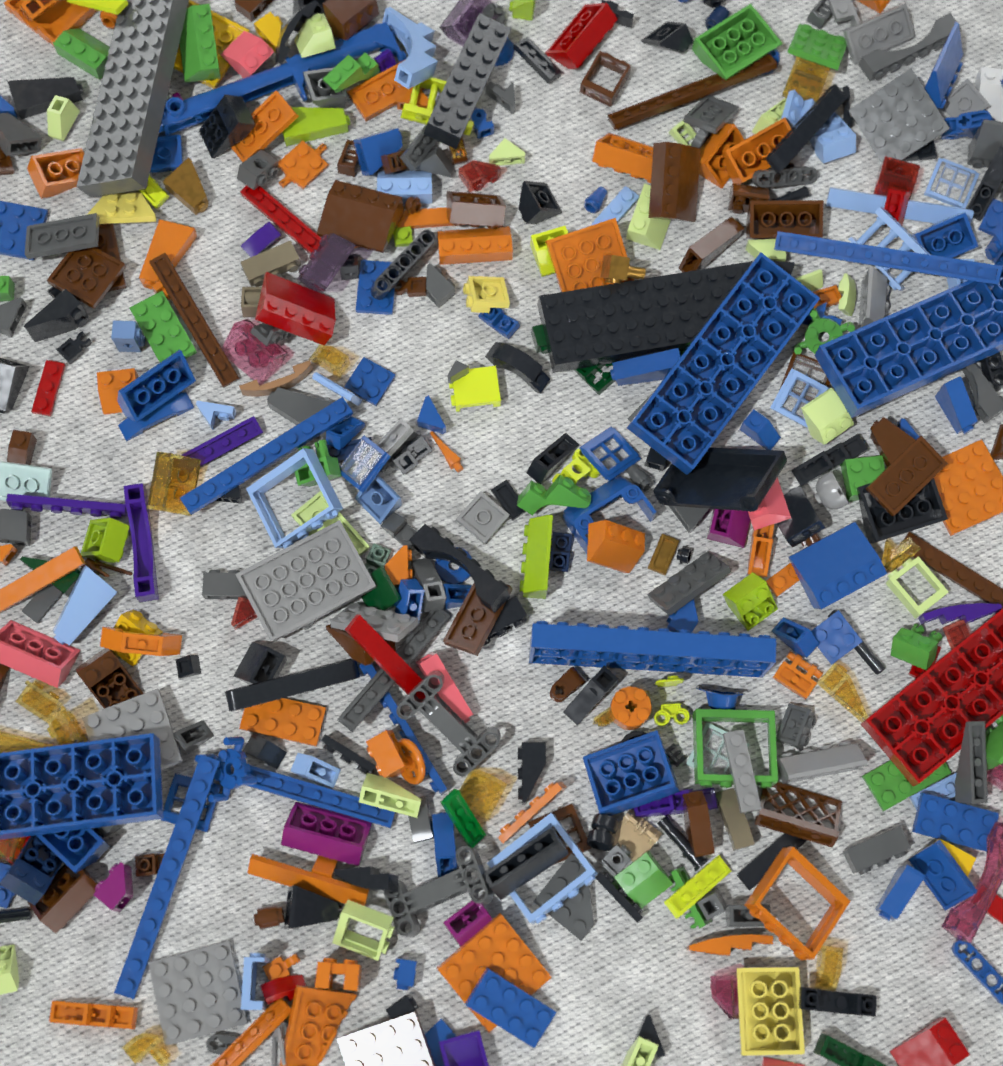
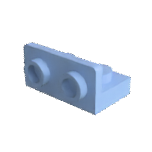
M795 90L789 91L781 119L785 117L792 129L815 101L813 98L804 101Z

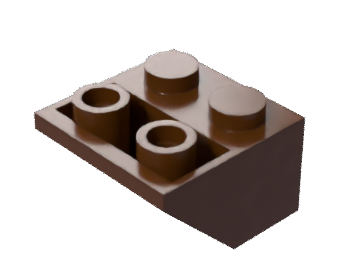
M732 183L728 210L735 214L748 213L750 201H769V189Z

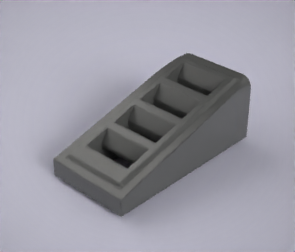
M820 0L806 19L808 23L818 29H821L832 15L830 6L824 3L826 0Z

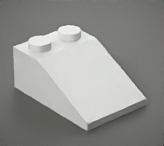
M981 67L976 76L975 87L990 104V107L986 110L992 115V118L1003 122V87L1000 82L1003 79V69Z

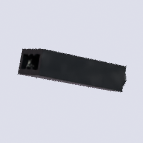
M75 77L7 81L21 120L47 112L55 95L67 98L72 103L83 100L81 94H84L81 83L77 84Z

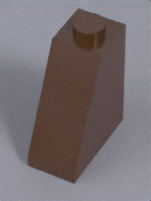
M885 417L880 421L876 420L870 428V438L879 454L883 456V461L887 467L915 441L914 438Z
M703 791L682 794L685 831L694 856L700 857L715 854L708 805Z

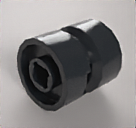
M595 814L591 823L593 830L589 831L586 841L587 845L600 851H611L614 843L612 834H616L619 822L611 816Z

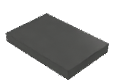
M707 95L684 116L683 122L716 134L738 113L739 106Z

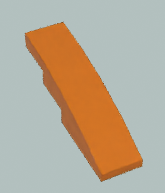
M755 934L730 935L689 945L687 950L730 956L731 948L749 951L752 950V943L772 945L773 936Z
M52 1001L49 1022L135 1029L138 1008Z

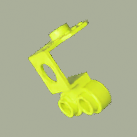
M580 449L574 452L572 456L573 461L564 467L560 473L562 476L570 478L574 484L583 476L585 478L587 476L597 478L600 475L599 471L581 453ZM572 466H573L578 472H580V474L575 473V472L572 470ZM559 473L554 476L552 482L560 475Z
M668 676L665 680L656 681L655 685L657 687L677 686L683 683L684 679L679 678V676ZM680 703L660 705V710L655 713L653 720L656 725L665 726L670 718H673L676 724L684 725L688 722L690 714L686 709L681 708ZM682 714L684 716V720L680 721L677 718V715ZM662 715L665 721L660 722L658 716Z

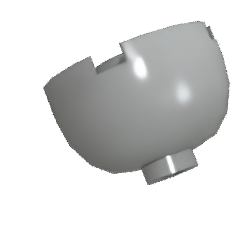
M833 471L819 478L816 483L817 493L814 494L819 504L823 503L829 509H839L849 504Z

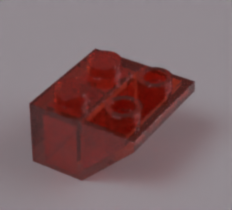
M885 156L879 168L873 194L887 196L889 188L910 191V200L920 165Z

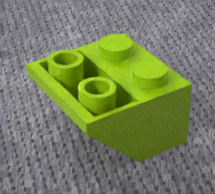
M753 572L723 593L728 607L747 631L778 610L766 581Z

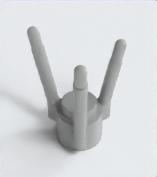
M282 1022L271 1033L272 1066H277V1042H279L282 1065H286L283 1041H285L288 1022Z

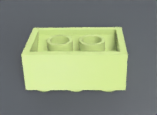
M644 184L627 230L626 239L660 250L671 220L649 218L651 185Z

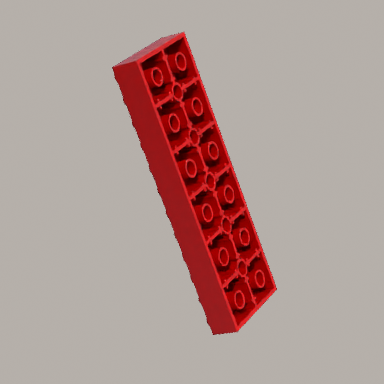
M1003 608L861 723V726L913 787L920 784L961 750L966 722L985 721L986 729L1003 715Z

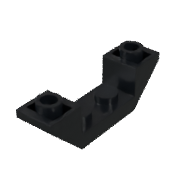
M800 987L799 1009L876 1017V995Z

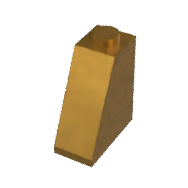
M188 157L163 180L167 191L197 215L199 212L203 213L207 209L209 202L192 160Z

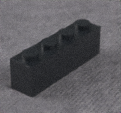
M551 827L483 873L491 890L502 900L566 857L569 852Z

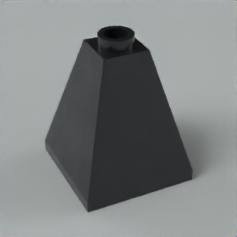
M291 886L288 888L284 929L288 930L335 921L340 918L342 906H339V903L301 887Z

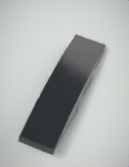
M856 434L845 442H840L827 451H822L791 471L802 487L840 467L845 459H854L867 452L868 449L859 434Z
M784 833L736 875L750 891L761 881L782 848L793 846L795 849H799L808 840Z

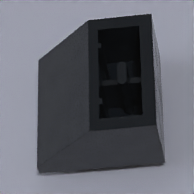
M252 642L234 677L249 685L277 678L287 658L285 655L267 646Z

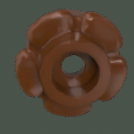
M411 196L405 203V209L410 214L417 213L421 208L420 199Z

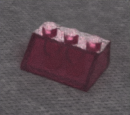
M247 318L234 323L222 346V350L231 362L251 379H257L258 384L262 385L282 365L288 352L277 343L265 346L250 333L256 325Z

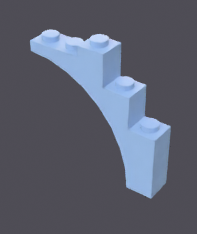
M391 7L386 8L382 23L387 22L389 28L394 30L395 35L405 46L408 54L407 59L398 64L394 80L405 88L410 89L434 76L438 62L433 58L436 45L432 43L435 31L422 22L414 23Z

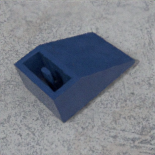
M36 835L30 836L3 877L0 885L31 904L36 905L45 894L63 861Z

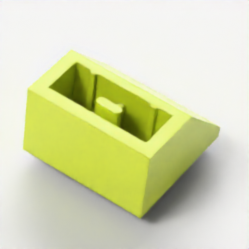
M566 226L531 235L530 247L541 277L555 273L545 241L567 234Z

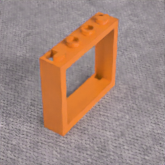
M792 846L781 849L745 903V906L750 910V914L760 919L764 923V927L778 936L779 941L783 945L788 946L798 959L811 960L819 952L850 903V900ZM786 863L831 904L805 945L760 904Z

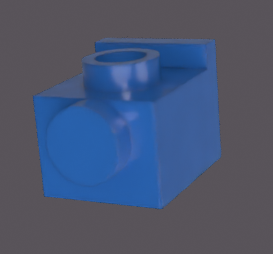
M396 958L395 963H399V968L395 967L393 980H397L396 989L409 991V986L414 987L417 961Z

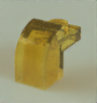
M155 1033L139 1034L122 1047L135 1064H139L149 1054L160 1066H168L172 1062L169 1059L171 1056L170 1052L164 1046L159 1047L164 1038Z

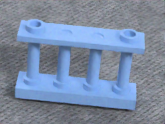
M882 207L875 211L878 215L877 220L858 240L855 237L848 239L851 243L864 244L882 225L887 224L891 228L889 230L890 233L877 247L885 248L894 238L900 237L904 242L898 250L910 251L912 249L916 253L931 255ZM875 266L890 281L888 284L895 291L897 289L899 291L905 289L901 283L913 272L903 270L895 278L888 271L890 268Z

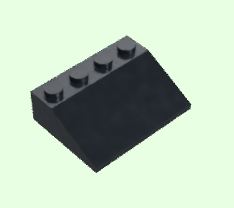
M934 478L895 516H891L865 489L869 484L857 487L863 526L870 544L948 519Z

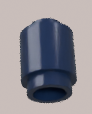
M724 6L716 7L705 20L706 28L709 30L727 19L730 15L728 9Z

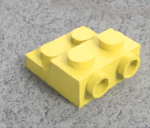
M468 276L467 283L463 285V293L467 295L466 307H470L471 312L489 313L490 308H509L510 301L504 277Z

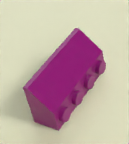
M295 802L283 828L281 845L359 866L372 823Z

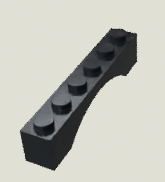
M424 524L409 539L413 548L426 559L446 560L463 568L472 577L480 602L495 613L510 598L507 590L508 586L501 580L499 582L495 580V576L488 569L484 571L480 568L481 565L474 558L470 560L463 549L460 547L458 549L455 548L449 538L441 537V533L432 526L430 528Z

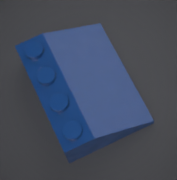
M955 22L924 88L937 109H943L947 100L944 96H949L952 89L949 85L954 84L958 76L955 72L959 73L963 62H960L963 56L958 22Z
M852 522L788 557L811 605L815 609H823L887 574L880 557L856 522Z
M658 730L583 756L600 814L613 816L680 792Z

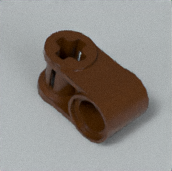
M572 666L552 685L549 693L550 698L554 702H562L573 692H576V689L583 685L586 680ZM556 689H557V690L562 689V690H563L562 695H561V694L556 695V694H555Z

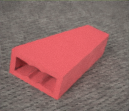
M431 652L416 661L424 677L435 670L440 671L444 675V684L436 694L465 723L470 721V716L473 713L437 653ZM430 678L431 684H440V681L437 678Z

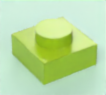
M411 226L395 229L393 233L395 247L408 246L413 241Z

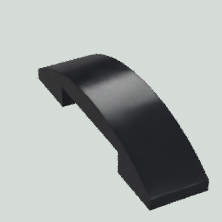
M312 1L301 7L286 23L276 48V64L282 65L291 50L285 46L301 16L305 19L311 16L318 4L317 1Z

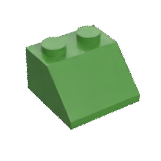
M647 851L614 877L626 894L641 908L674 884L650 851Z

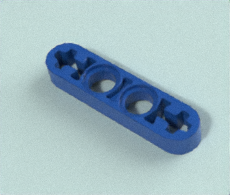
M964 939L955 941L952 945L953 954L985 989L1003 1005V994L1000 991H997V993L994 991L1003 984L1002 976L970 942ZM958 944H965V951L968 954H971L972 952L974 953L973 956L968 958L967 962L965 961V958H967L968 956L965 953L958 952V950L960 949L958 947ZM973 959L980 960L982 964L980 970L976 971L972 968L971 963ZM990 974L996 978V984L993 987L989 986L986 982V978Z

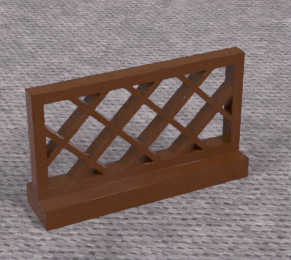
M780 782L772 786L778 792L771 796L767 788H762L760 797L762 809L757 813L755 825L833 848L839 837L838 826L842 801ZM789 792L794 793L798 799L791 802L786 794ZM780 796L786 802V805L781 807L774 800ZM808 798L814 799L817 805L810 807L805 800ZM770 802L775 810L765 809L764 804ZM799 802L806 809L801 813L794 806ZM824 805H834L836 810L829 813ZM790 808L794 816L785 815L783 810ZM818 808L825 814L820 819L814 813V810ZM809 813L814 822L805 821L802 816ZM828 819L833 825V829L825 827L822 822Z

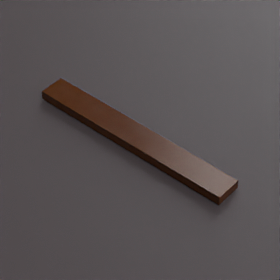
M164 253L150 260V265L222 387L225 388L239 380L237 373L167 254Z

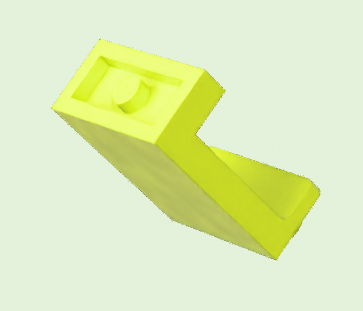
M496 366L469 369L467 375L449 384V389H453L454 395H450L451 405L456 407V412L464 407L493 404V407L501 406Z

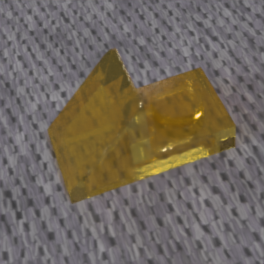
M910 537L903 540L898 547H895L889 540H886L882 564L891 573L915 555L921 548Z

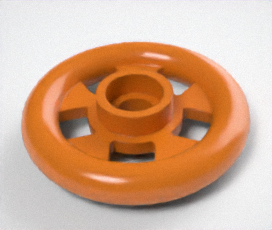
M400 739L398 742L404 750L405 758L409 764V767L405 769L401 776L410 784H420L424 780L426 773L423 756L419 748L411 740Z

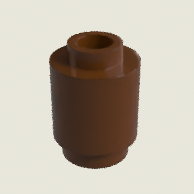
M274 905L257 909V913L254 914L255 926L265 929L285 923L283 907Z

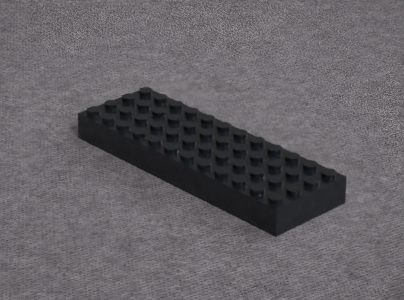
M753 261L539 296L537 306L546 338L552 373L609 364L679 348V351H685Z

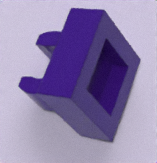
M386 49L374 58L380 72L396 65L393 54L389 49Z

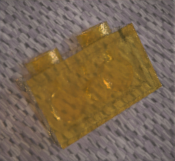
M27 680L25 682L26 688L15 702L49 724L62 706V703L58 701L60 697L52 691L49 693L42 690L44 686L34 680L31 683Z

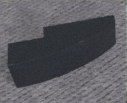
M369 866L334 870V874L353 885L374 891L398 892V875L390 873L380 874L379 868Z

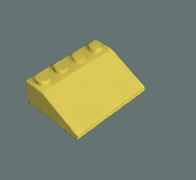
M799 967L736 968L741 1056L805 1054L802 1009H799Z

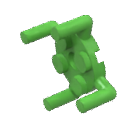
M813 307L810 311L813 321L806 329L805 341L796 344L794 352L799 355L803 349L808 347L815 354L820 345L843 336L842 333L847 330L849 332L854 331L855 326L852 322L839 326L834 320L820 318L816 308ZM821 332H827L829 338L826 341H820L818 335Z

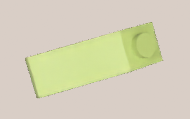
M367 773L361 788L359 803L417 818L422 799L388 778Z

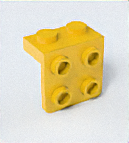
M134 609L122 613L113 627L122 628L125 632L162 635L163 633L155 623L148 621L141 612ZM113 650L115 654L131 666L137 665L143 655Z

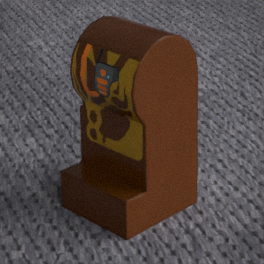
M463 137L457 149L447 145L453 165L468 162Z

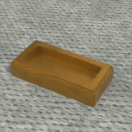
M661 534L647 569L665 576L679 540Z

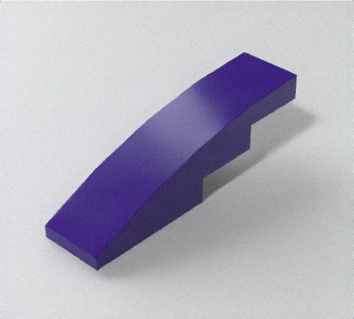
M988 603L960 604L924 613L918 619L921 625L938 618L942 625L960 619L962 625L996 613L1003 607L1001 604Z
M715 788L700 789L705 796L708 810L718 809ZM693 789L682 790L673 795L634 808L635 817L684 814L682 794L695 791Z

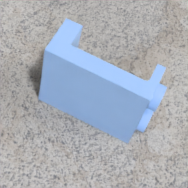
M250 953V957H244L241 1010L267 1009L266 1001H255L257 964L270 962V959L265 958L263 953Z

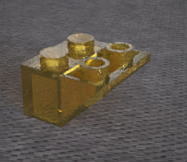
M796 57L782 97L787 98L788 92L795 90L804 101L813 98L816 102L819 99L830 68Z

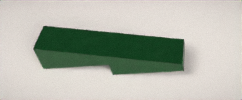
M822 1033L813 1050V1053L838 1066H887Z

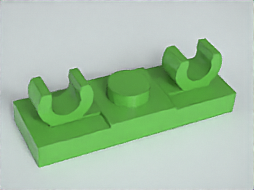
M684 866L671 872L672 875L669 878L675 881V887L671 888V891L678 890L690 879ZM697 902L689 908L691 912L685 915L686 919L689 917L695 919V923L690 926L691 929L697 926L702 928L712 922V919H706Z

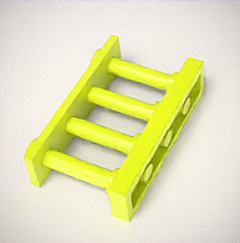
M431 77L414 86L410 103H404L400 118L426 125L433 112L437 92L442 93L447 81ZM420 87L430 90L427 108L416 105ZM469 121L463 135L470 136L473 129V121Z

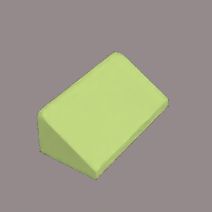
M820 269L795 278L810 291L823 287V273Z

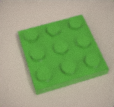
M799 24L787 53L838 70L847 43L842 36H835L825 30L814 29L807 24Z

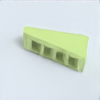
M683 120L668 132L679 144L688 145L687 142L696 136L691 126L683 122ZM680 129H683L684 131L681 134H679L678 131ZM685 134H688L689 137H687V138L684 140L682 137H683Z

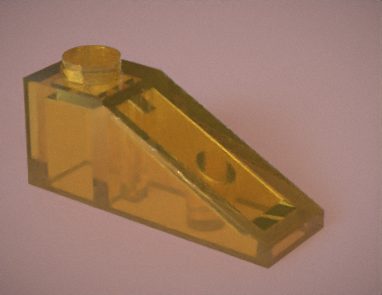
M834 663L818 680L817 684L862 723L868 716L852 679L842 665Z

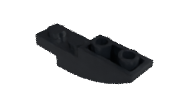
M1002 146L997 150L966 208L973 210V218L981 221L1003 180Z

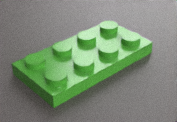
M163 291L129 308L159 362H162L178 350L182 351L185 359L197 353Z
M890 760L862 777L882 811H885L951 774V771L946 763H944L920 784L913 787Z

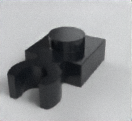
M82 331L77 335L75 341L70 337L56 350L69 364H72L84 353L82 348L90 346L92 341L90 338L82 341L86 336Z

